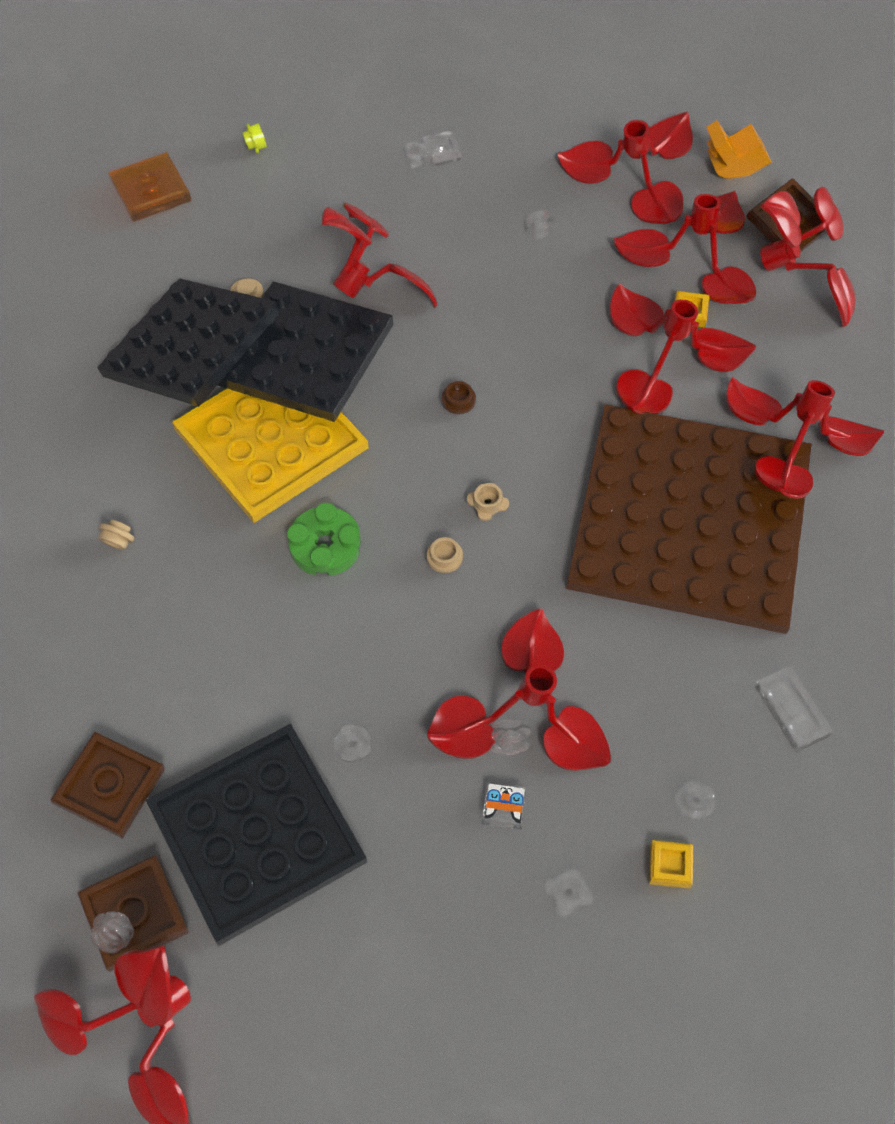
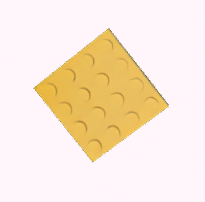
M228 388L172 422L176 433L253 523H256L369 449L368 440L342 412H340L336 421L332 422Z

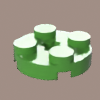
M322 503L316 508L302 513L288 529L287 535L292 560L301 570L308 574L316 575V572H328V576L340 574L349 569L359 556L361 537L357 522L350 514L337 509L331 503ZM324 535L331 536L332 545L327 546L323 543L318 546V538Z

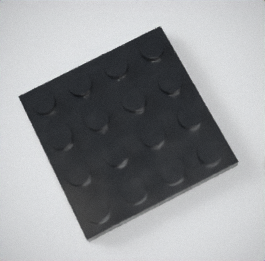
M179 278L170 286L163 297L149 309V312L139 323L129 330L126 337L107 354V357L97 368L104 378L199 407L281 311L275 301Z
M273 281L262 298L275 301L281 312L217 386L335 422L393 327V316Z
M291 723L146 799L155 821L218 947L367 863L363 850Z

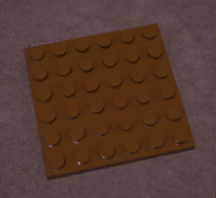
M605 404L566 589L787 634L791 625L805 497L794 499L783 495L780 491L777 492L768 488L757 478L754 467L757 461L765 456L776 457L786 462L795 440L648 412L637 414L631 409ZM801 443L792 465L809 471L811 443Z

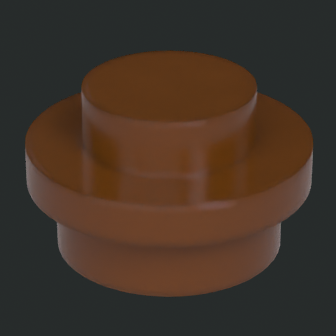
M452 382L442 393V404L450 413L465 414L475 406L476 394L466 382Z

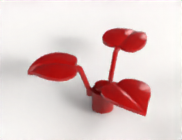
M684 112L671 116L651 127L642 120L628 122L624 127V140L618 141V148L614 156L612 148L605 142L588 141L568 151L558 153V160L564 171L574 180L586 184H595L609 178L611 175L610 165L618 162L623 150L633 159L641 158L645 183L648 189L639 190L634 194L631 202L634 215L647 223L669 224L675 222L683 212L684 200L682 192L677 185L670 181H661L654 186L652 185L647 152L649 151L652 156L658 153L664 159H676L688 153L693 144L689 113Z
M820 187L815 191L814 204L822 222L817 227L801 235L799 227L801 222L800 213L793 197L786 191L771 195L763 202L761 208L772 217L783 238L761 247L760 256L764 267L768 271H773L785 266L787 272L793 269L827 270L828 284L840 313L842 327L847 326L855 310L856 297L853 285L846 271L842 267L836 269L833 263H795L796 258H799L801 255L799 247L801 241L825 228L832 241L842 237L844 231L843 220L832 196L825 187Z
M736 191L718 197L711 194L696 196L692 214L685 215L684 223L674 239L669 243L666 235L654 229L635 230L622 237L614 238L615 247L628 261L639 266L656 267L669 262L671 257L669 250L676 247L689 225L692 226L693 231L697 234L706 235L710 233L713 274L706 275L702 280L704 294L710 295L709 298L711 300L724 304H742L755 299V284L745 271L734 266L726 267L723 270H720L718 267L716 232L721 234L734 233L741 230L745 224V213L739 204Z
M347 202L343 204V207L349 212V218L359 219L367 225L368 231L365 234L338 211L330 207L324 209L322 212V225L341 228L352 234L355 238L347 263L333 282L339 290L351 298H355L364 284L370 288L372 283L387 272H392L405 277L421 288L428 295L434 309L436 308L437 300L428 284L418 275L398 264L388 263L370 277L367 275L370 268L362 263L360 259L367 245L370 246L372 244L371 237L374 231H377L385 238L389 236L388 231L377 220L368 216L354 205Z
M618 284L612 295L609 308L610 318L617 329L630 336H640L645 331L654 333L664 324L665 334L668 337L651 376L642 370L632 369L622 373L617 381L616 391L620 400L634 413L643 414L648 412L658 414L669 406L673 397L672 387L667 382L657 379L674 341H681L690 334L691 346L694 349H699L697 353L698 360L706 367L718 372H730L737 369L756 349L757 345L725 331L714 328L697 330L699 323L695 320L698 316V308L688 300H676L664 314L662 308L657 303L643 295L628 290L621 284Z
M734 377L731 378L727 387L726 401L732 413L741 420L753 425L763 426L768 420L777 423L796 406L797 417L803 421V424L786 462L776 457L765 456L760 458L754 467L755 475L765 486L774 491H780L783 495L790 498H803L810 493L814 482L811 473L802 467L792 465L810 424H815L819 421L820 433L827 435L828 443L835 449L853 456H864L870 453L882 437L884 430L828 416L832 408L830 403L835 395V391L830 385L822 381H809L803 394L796 393L794 399L783 409L775 398L757 389L743 385Z
M542 608L536 609L520 618L509 629L502 641L501 655L505 665L514 671L526 670V674L519 685V690L493 714L487 717L483 704L477 699L466 695L452 697L438 708L427 731L428 740L445 754L462 759L480 757L487 753L496 742V734L490 723L496 721L517 701L522 699L531 706L546 704L547 717L553 725L544 732L542 742L546 755L555 765L566 770L580 771L605 767L611 762L610 748L605 734L591 714L579 707L568 706L560 712L558 718L555 716L554 703L556 698L551 694L557 685L555 671L564 660V647L559 635L549 623Z
M165 946L129 951L117 958L114 965L116 981L123 996L131 1003L92 1021H82L81 1009L78 1003L63 991L45 989L34 996L39 1019L46 1035L56 1048L69 1055H78L86 1049L87 1038L84 1031H91L137 1009L138 1015L144 1024L149 1027L160 1026L159 1031L139 1063L140 1072H134L128 1077L129 1092L135 1107L150 1124H189L187 1104L177 1081L162 1068L150 1067L151 1059L165 1035L175 1026L172 1017L185 1008L191 1000L186 984L177 976L169 975Z

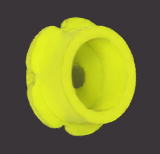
M248 123L246 125L247 131L242 132L248 150L255 148V152L259 154V150L267 147L259 123L251 126Z

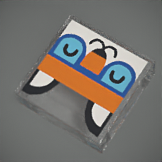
M487 782L482 825L522 830L527 787Z

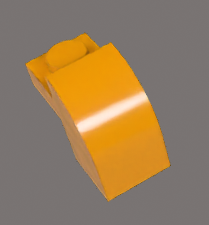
M718 120L706 126L711 137L707 141L709 147L707 152L719 176L726 179L749 176L772 163L763 141L752 124L728 137Z

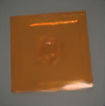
M167 152L109 172L111 182L133 222L192 201L188 188Z

